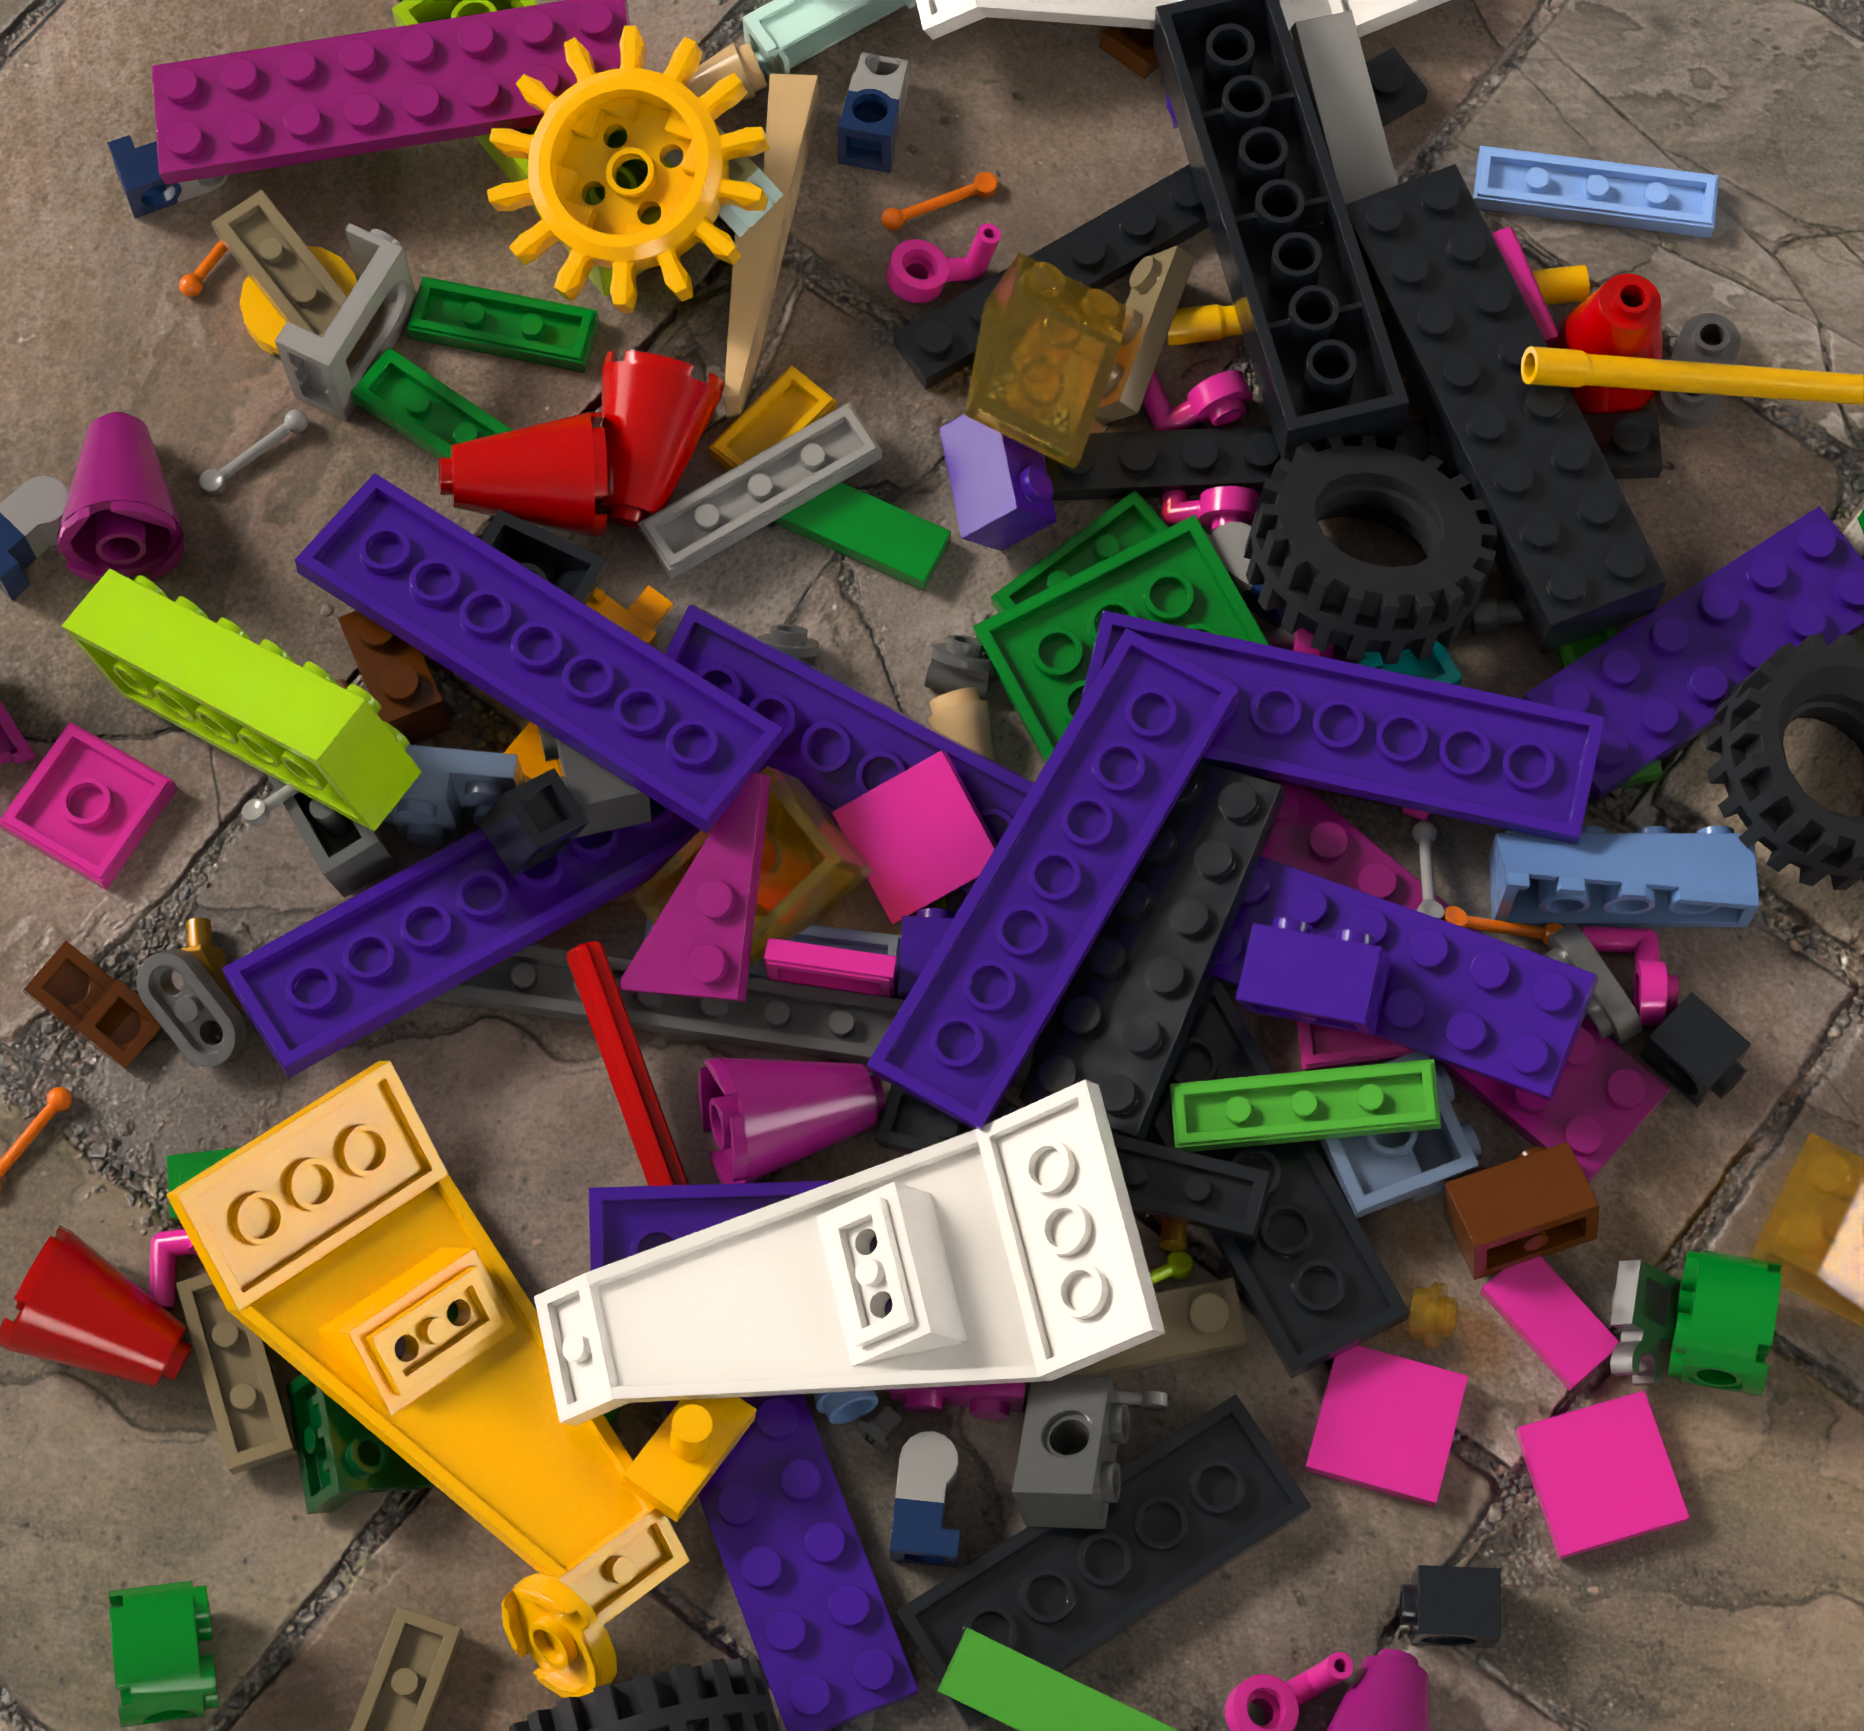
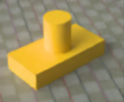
M739 1397L680 1400L622 1475V1485L677 1523L753 1423L757 1409Z

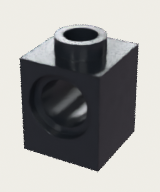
M553 768L503 793L480 821L479 825L512 877H515L563 852L589 822L559 774Z
M1691 992L1648 1037L1639 1057L1698 1108L1712 1092L1720 1099H1723L1743 1078L1748 1070L1740 1063L1750 1048L1751 1043Z
M1418 1565L1411 1577V1584H1401L1399 1596L1400 1625L1411 1626V1645L1493 1648L1501 1638V1568Z

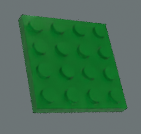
M1195 515L973 626L976 639L983 645L984 654L991 661L997 678L1044 764H1046L1080 706L1103 610L1269 645Z

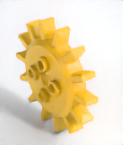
M624 26L619 44L621 52L620 69L596 73L593 57L574 37L564 42L566 62L575 73L577 83L559 97L549 92L541 81L525 74L520 77L516 85L524 99L531 107L542 112L544 116L534 135L524 134L513 129L492 128L489 141L499 152L508 157L528 159V178L517 182L502 183L488 189L487 194L490 204L497 211H515L526 206H536L542 219L532 228L520 234L509 246L523 265L538 259L546 250L559 241L570 250L566 262L558 272L554 286L562 297L573 302L584 288L591 269L594 265L613 269L610 293L615 307L620 313H633L638 296L636 285L638 270L661 266L665 284L683 302L693 297L691 277L684 269L680 256L698 242L707 246L716 258L735 265L742 255L730 235L715 227L713 223L718 217L723 204L737 206L746 211H765L768 197L763 189L751 182L729 180L728 161L740 157L755 156L769 150L770 145L768 136L762 127H746L734 132L721 134L715 122L720 115L737 105L748 93L735 73L719 80L700 97H697L687 88L691 77L699 67L702 51L696 41L684 37L674 50L670 63L662 74L644 69L647 54L644 37L637 26ZM619 130L627 132V140L623 146L619 148L608 147V138L613 132ZM672 150L682 151L683 160L677 167L668 168L664 166V157L668 152ZM631 159H639L647 163L648 175L639 187L624 189L617 185L616 174L624 162ZM594 187L604 188L605 197L599 204L589 205L586 203V195L590 189ZM652 206L661 208V217L656 223L651 225L642 223V214L647 208Z

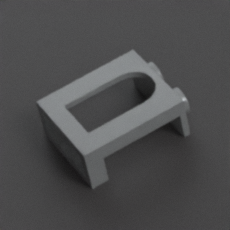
M349 223L345 232L358 271L359 280L323 337H320L287 321L275 340L294 397L346 422L357 406L353 401L350 391L388 347L393 349L409 323L416 299V292L402 245L393 236L382 230L372 229L368 232ZM386 299L393 302V305L349 373L346 363L349 354L383 300Z

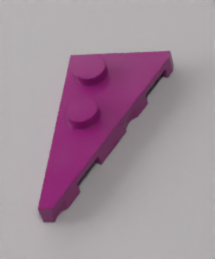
M763 773L750 774L735 800L717 821L621 977L619 990L665 996L735 1002L746 1001L771 777Z

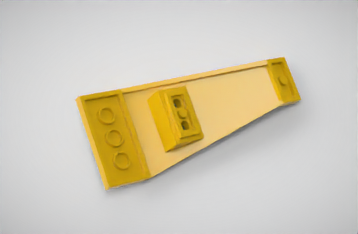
M378 1061L166 1194L228 1312L539 1574L554 1577L572 1588L594 1610L603 1625L690 1561L668 1517L622 1485V1475L633 1460L605 1416L600 1415L577 1426L559 1423L537 1311L449 1176L391 1061ZM454 1301L458 1306V1317L454 1323H451L447 1316V1310ZM402 1336L406 1342V1352L401 1359H398L395 1354V1344Z

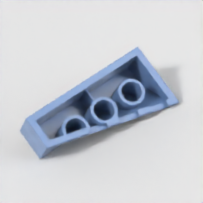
M1582 826L1578 844L1506 830L1505 833H1496L1489 853L1491 919L1541 927L1548 923L1556 922L1562 925V927L1573 923L1577 927L1748 928L1759 908L1755 844L1748 849L1738 838L1742 834H1735L1733 828L1725 826L1706 827L1697 831L1696 834L1671 833L1669 828L1662 826L1641 827L1634 830L1633 833H1607V830L1603 827Z

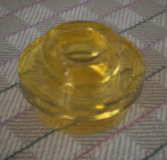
M1433 1282L1431 1288L1417 1286L1414 1291L1410 1310L1409 1332L1411 1339L1423 1340L1427 1348L1439 1349L1443 1336L1453 1337L1455 1334L1458 1320V1299L1448 1297L1446 1283Z

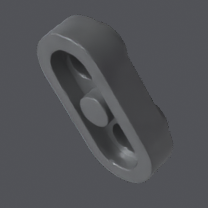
M1714 313L1696 315L1684 324L1670 360L1734 365L1741 346L1739 331L1724 316ZM1709 335L1719 340L1720 344L1708 345L1702 341L1701 336ZM1658 391L1656 404L1660 415L1666 422L1674 427L1690 430L1700 428L1711 421L1722 395L1701 394L1692 397L1684 392Z
M1570 923L1548 937V944L1551 951L1544 954V956L1592 972L1599 979L1584 1016L1596 1026L1599 1038L1603 1040L1608 1036L1619 1045L1641 1032L1642 1024L1633 1004L1581 929L1575 924Z
M169 949L150 956L142 963L136 980L139 997L187 1059L199 1066L214 1067L235 1058L242 1051L247 1036L245 1021L239 1010L194 955L182 949ZM173 971H177L183 979L182 990L177 989L172 982ZM213 1021L219 1023L222 1028V1040H218L212 1033L211 1025Z

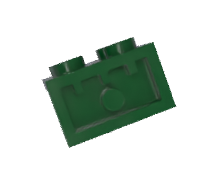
M300 1374L286 1385L307 1515L333 1512L358 1494L436 1487L306 1376Z

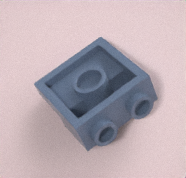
M409 745L406 752L422 773L383 820L382 825L395 826L399 837H405L407 841L419 846L437 847L441 846L444 841L456 842L462 839L465 819H472L475 824L479 825L480 821L503 793L525 783L517 754Z
M1415 1051L1386 1063L1427 1060L1430 1058ZM1441 1064L1435 1065L1441 1129L1320 1140L1356 1219L1408 1198H1411L1412 1203L1440 1193L1444 1191L1445 1182L1460 1178L1477 1170L1479 1166L1477 1160L1482 1158L1478 1138L1468 1122L1459 1123L1450 1103L1455 1099L1454 1089L1445 1068Z

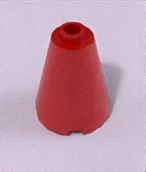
M1626 273L1612 277L1556 325L1559 334L1551 347L1582 350L1587 354L1663 359L1662 306L1657 288L1648 279L1636 274ZM1588 385L1578 388L1569 387L1582 414L1636 412L1649 403L1657 393L1656 390Z
M626 350L623 362L618 361L614 351L607 352L602 366L601 413L603 418L601 427H605L608 494L603 496V499H600V505L611 511L609 517L611 521L624 526L639 528V522L667 506L722 398L724 382L717 375L709 372L707 383L691 377L694 365L681 360L653 353Z
M582 413L451 445V458H439L440 495H451L452 506L457 509L495 516L500 509L537 526L589 537L605 535L607 514H599V499H603V496L608 494L605 427H600L603 418L602 413Z
M61 1225L57 1228L56 1236H50L42 1247L14 1297V1300L17 1301L15 1309L20 1312L14 1322L4 1318L0 1327V1347L8 1351L153 1387L158 1386L163 1376L175 1381L193 1348L192 1344L183 1340L188 1329L187 1326L73 1231Z

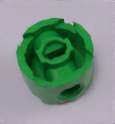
M1687 1250L1678 1296L1677 1321L1672 1340L1667 1376L1680 1378L1681 1383L1762 1396L1769 1363H1765V1358L1769 1354L1770 1347H1772L1775 1331L1782 1263L1707 1250H1700V1252Z
M191 1580L109 1591L111 1605L109 1607L115 1686L116 1690L120 1689L121 1704L118 1705L121 1728L169 1720L205 1717V1709L218 1708L219 1702L213 1653L200 1655L199 1642L213 1640L207 1585L193 1587V1581Z

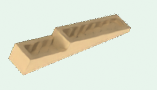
M770 74L766 135L768 136L770 149L764 153L763 173L783 193V196L776 203L773 202L772 208L752 227H747L748 230L741 237L735 233L734 243L742 256L732 268L724 383L727 423H733L747 407L820 108L818 75Z

